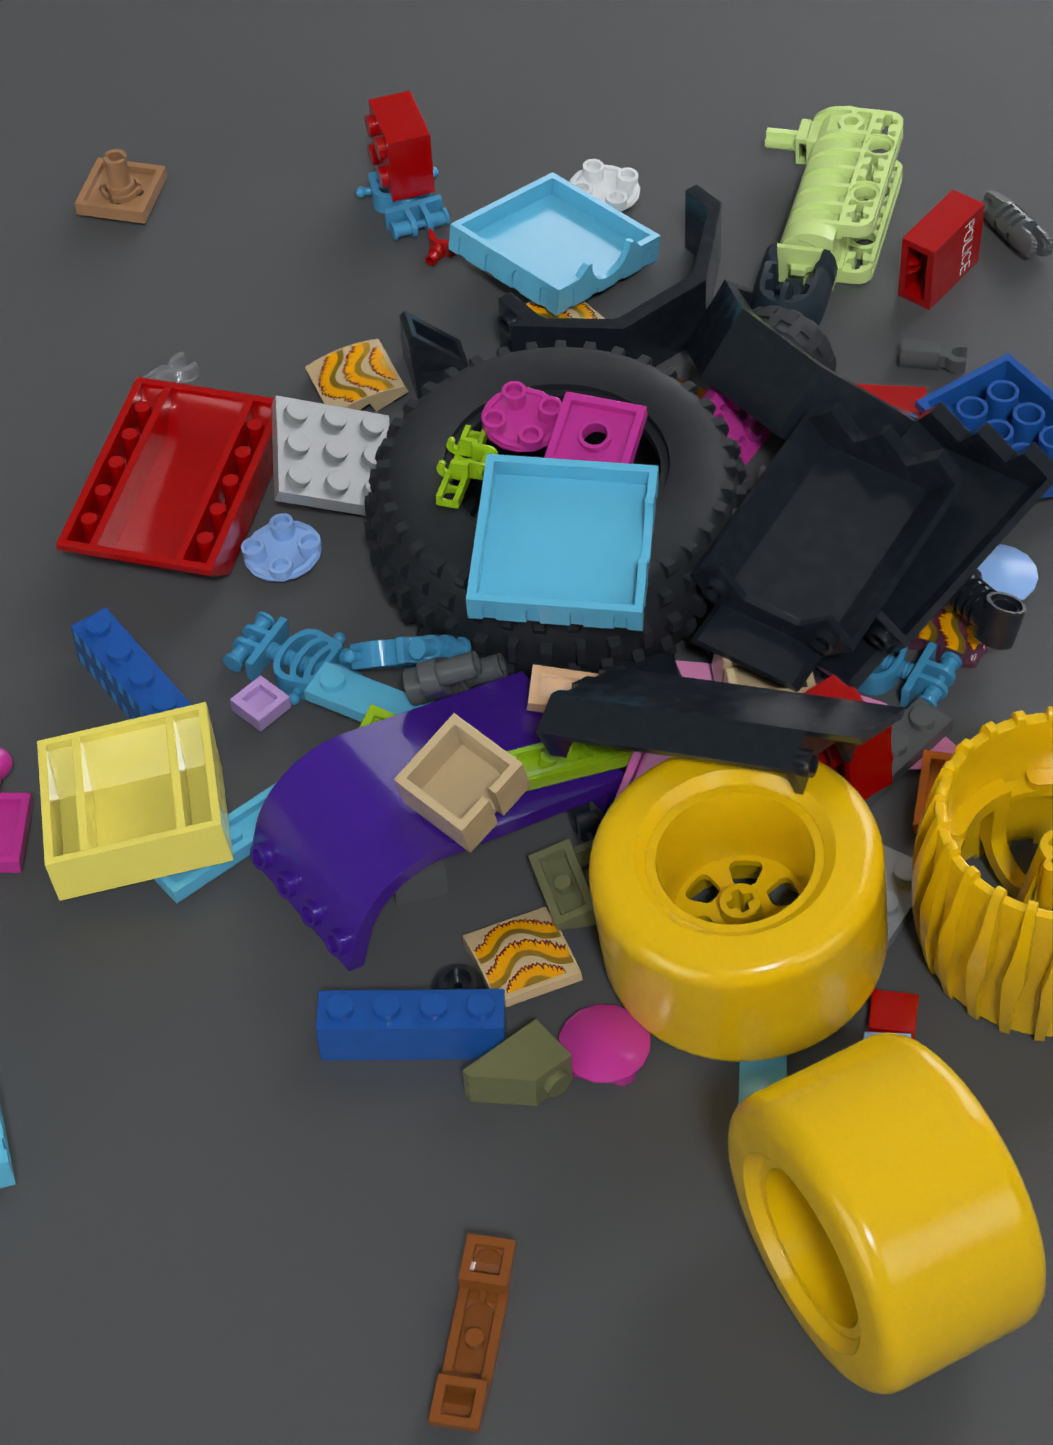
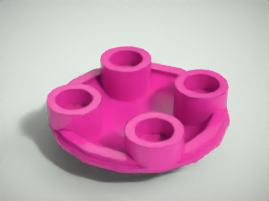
M510 381L503 385L502 392L497 393L485 404L481 414L482 429L489 440L502 449L515 452L539 450L549 444L562 402L559 398L549 396L543 391L528 388L519 381Z
M596 1004L581 1009L565 1022L559 1034V1042L572 1054L573 1077L582 1078L593 1083H614L618 1086L631 1084L636 1078L637 1071L644 1066L650 1054L649 1032L625 1008L617 1005Z

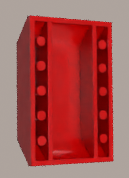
M137 377L57 540V550L208 576L230 574L241 550V544L247 536L273 475L271 405L274 398Z

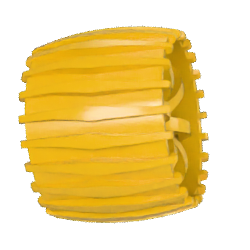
M1047 706L1045 713L1025 715L1023 710L1012 712L1009 720L998 724L990 721L982 725L978 734L972 739L965 738L957 745L950 761L944 763L927 798L916 833L911 873L912 909L916 933L922 946L926 965L930 973L936 974L941 981L943 992L950 999H958L967 1007L968 1015L976 1020L983 1017L999 1025V1031L1006 1034L1014 1030L1034 1035V1041H1045L1046 1036L1053 1037V706ZM1032 839V844L1039 845L1029 870L1025 875L1015 862L1009 846L1016 840ZM985 851L994 873L1004 888L1001 886L994 888L981 879V872L974 865L969 866L965 861L972 856L976 859L982 856ZM1007 892H1009L1010 895H1012L1015 899L1008 897Z

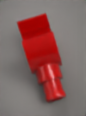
M430 228L428 232L430 249L428 251L429 254L425 257V261L433 266L442 257H452L456 253L449 250V239H438Z

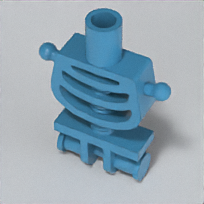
M433 167L434 178L439 174L436 167ZM377 171L368 173L369 187L360 186L355 191L359 198L371 195L373 207L377 212L384 214L385 227L387 231L390 230L394 241L406 235H410L412 238L417 237L419 228L424 227L428 233L430 228L434 232L435 227L443 225L447 227L451 224L449 213L446 207L443 208L440 194L433 196V193L393 202L388 189L381 188Z
M263 611L257 613L253 624H247L243 628V637H236L232 642L233 650L222 659L224 665L234 672H240L245 661L247 679L251 681L260 676L271 660L274 661L273 670L276 687L290 696V702L293 706L299 704L300 699L305 700V688L325 662L362 675L361 672L351 670V668L339 663V655L343 650L342 644L346 641L344 633L337 632L332 638L317 629H304L289 638L288 619L280 616L275 622L270 614ZM288 666L290 668V674L285 673Z
M452 635L396 637V639L367 641L349 644L350 647L344 648L340 652L339 663L356 671L411 668L416 666V663L431 658H450L470 652L471 643L465 637H458L456 639Z
M929 642L915 665L909 661L906 662L907 646L895 652L898 657L890 656L889 654L857 690L867 695L878 696L891 690L902 678L906 680V683L901 691L900 706L908 708L917 693L920 695L918 698H922L937 708V702L945 699L949 691L948 687H951L956 680L954 672L961 667L962 659L956 653L946 651L940 658L941 663L935 662L937 644Z

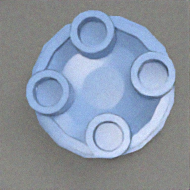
M287 513L274 515L270 519L269 524L255 531L250 538L245 539L241 544L246 568L258 578L278 582L298 578L310 571L320 559L323 548L320 535L312 526L300 521H293L292 516Z
M999 544L978 567V570L982 573L983 581L997 592L1011 594L1020 600L1026 599L1035 590L1038 581L1037 568L1030 557L1015 547Z

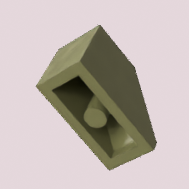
M537 1019L462 1070L465 1096L471 1102L538 1106L549 1097L554 1098L562 1094L568 1088L570 1082L573 1081L572 1054Z

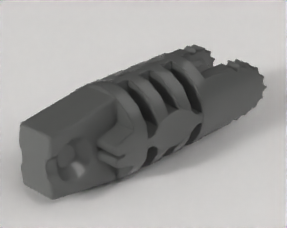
M998 191L986 192L982 201L985 203L984 217L992 228L1014 249L1018 250L1025 257H1032V255H1035V252L1040 256L1052 254V238L1021 207Z

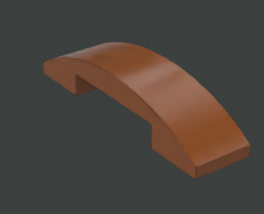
M467 1234L458 1277L459 1291L442 1372L438 1373L428 1419L430 1426L474 1433L480 1432L493 1384L504 1331L515 1262L516 1240Z

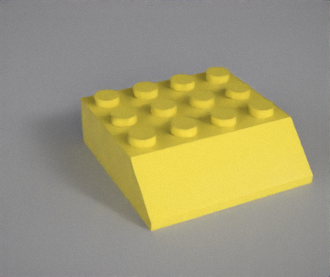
M206 702L37 741L44 861L59 901L234 860L222 766Z

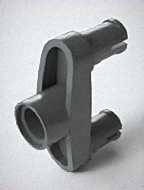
M470 651L450 658L435 657L418 662L416 666L403 671V683L410 702L414 706H418L507 677L508 669L501 653L479 658L476 651Z

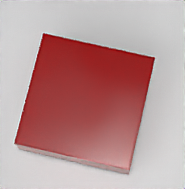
M874 989L872 992L868 1032L911 1034V1038L915 1039L919 994Z

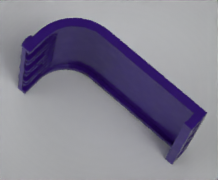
M522 671L333 737L313 748L296 761L277 781L265 799L257 818L253 843L250 849L252 862L257 869L264 872L276 886L280 896L290 902L300 914L305 925L316 932L326 944L331 955L337 957L348 971L364 966L375 921L393 894L422 869L441 859L466 850L405 804L393 779L453 713L505 751L542 743L536 731L543 713L527 711L531 680ZM617 768L526 791L504 816L496 811L495 817L498 823L478 845L591 801L603 813H606L614 802L624 773Z

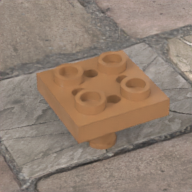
M121 149L107 151L103 158H97L74 203L76 214L145 224L167 179L166 166L127 161V154Z

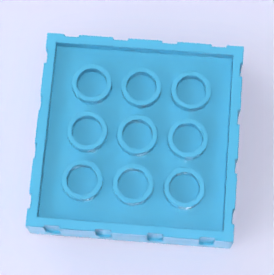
M552 172L451 223L449 250L457 255L460 254L473 265L489 272L494 278L520 291V294L538 305L541 304L549 312L557 316L566 311L567 308L590 298L592 294L601 292L617 283L618 280L625 279L636 273L645 265L656 262L658 260L661 235Z
M487 454L466 594L468 618L483 619V617L496 618V620L539 621L541 624L567 626L579 624L583 625V627L607 629L619 627L627 628V630L643 631L656 498L659 486V466Z

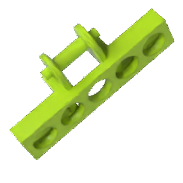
M465 425L457 445H455L456 440L454 437L448 438L446 447L455 456L450 462L449 469L445 467L446 462L444 460L438 461L436 469L443 476V480L436 494V505L459 509L471 478L483 480L487 454H498V451L493 446L485 445L488 437L483 429L481 432L471 430V425ZM454 479L461 480L458 486L451 485L449 482ZM447 493L455 494L453 500H448L443 496Z

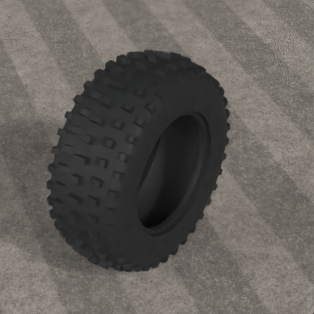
M556 340L555 347L538 348L536 341L526 343V350L510 353L506 346L498 348L496 350L497 356L487 360H483L479 355L469 358V367L461 371L453 366L445 370L442 382L435 384L429 381L422 386L423 396L419 400L409 398L402 408L404 412L403 418L394 417L388 427L387 438L383 439L375 455L376 469H371L369 484L371 492L365 496L364 504L366 518H371V520L364 522L366 540L375 541L369 545L370 560L372 566H377L378 577L384 587H387L385 593L390 603H396L401 609L400 616L407 625L416 623L418 626L417 636L452 635L456 639L458 637H465L471 643V651H476L479 658L501 653L507 665L508 676L522 671L531 680L533 664L599 674L600 669L606 666L613 667V663L618 661L632 660L635 664L644 662L645 657L658 652L675 655L677 652L676 644L681 640L689 643V640L698 630V625L703 623L714 607L712 602L703 595L701 588L690 574L751 491L750 482L744 481L747 473L745 464L741 456H739L741 451L738 442L732 438H726L730 431L728 424L723 417H714L716 410L714 403L709 397L699 399L696 396L699 388L692 381L689 380L684 383L677 381V372L673 368L666 366L659 370L653 367L651 357L643 354L637 360L626 357L625 349L614 346L611 352L596 350V342L588 341L585 342L583 348L566 347V340ZM519 381L528 388L540 390L549 396L557 397L561 402H563L567 391L647 406L648 417L633 464L659 466V486L656 498L643 631L627 630V628L614 627V629L583 627V625L570 624V626L541 624L539 621L496 620V618L483 617V619L468 618L466 594L477 520L473 516L479 511L483 480L471 478L459 509L436 505V494L443 476L437 472L436 467L439 460H444L446 462L445 467L449 469L450 462L455 456L446 447L449 437H454L456 440L455 445H457L465 425H471V430L481 432V414L485 404L497 393L502 392V387L505 383ZM593 432L584 441L591 445H597L602 443L607 436L601 432ZM489 438L485 445L493 446L499 455L544 458L548 447L546 446L531 452H515L502 449L490 441ZM454 479L449 483L458 486L461 480ZM447 493L443 497L453 500L455 494Z

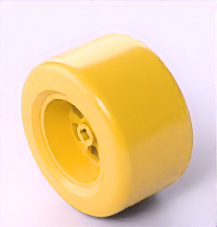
M671 757L647 770L630 783L617 796L599 824L590 854L589 886L607 976L624 1008L650 1034L662 1042L695 1056L720 1061L753 1062L783 1057L807 1049L838 1031L854 1017L873 992L881 975L888 947V912L883 842L876 820L867 803L844 777L820 761L818 762L817 772L813 778L808 779L804 794L802 795L794 793L786 774ZM754 878L757 881L752 885L745 883L735 884L733 879ZM781 884L796 892L799 896L790 905L776 906L769 899V893ZM713 885L719 890L718 895L710 903L691 900L695 895Z
M889 1032L875 1034L753 1093L736 1107L729 1124L728 1154L737 1196L752 1237L774 1283L796 1320L823 1356L851 1382L869 1392L886 1395L900 1392L1019 1329L1036 1315L1045 1295L1046 1261L1039 1224L1023 1179L1006 1144L977 1098L953 1069L926 1046L906 1035Z

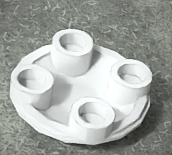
M598 159L586 160L583 163V169L576 172L570 179V183L620 212L632 207L639 199L640 194L639 175L635 169L628 167L621 169L617 166L604 165Z

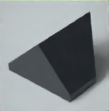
M406 311L399 315L403 357L417 399L419 400L423 396L421 388L427 382L431 381L439 384L444 380L443 373L445 370L453 366L461 371L467 368L469 364L459 339Z

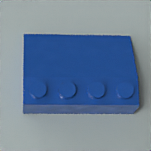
M1006 353L915 401V407L921 413L942 402L969 431L988 422L1015 451L1035 442L1053 461V391L1010 353ZM1053 485L1041 498L1053 497Z

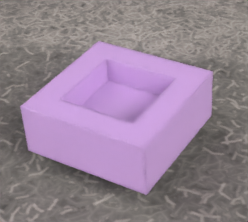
M261 675L230 699L232 711L260 732L291 708L290 696Z

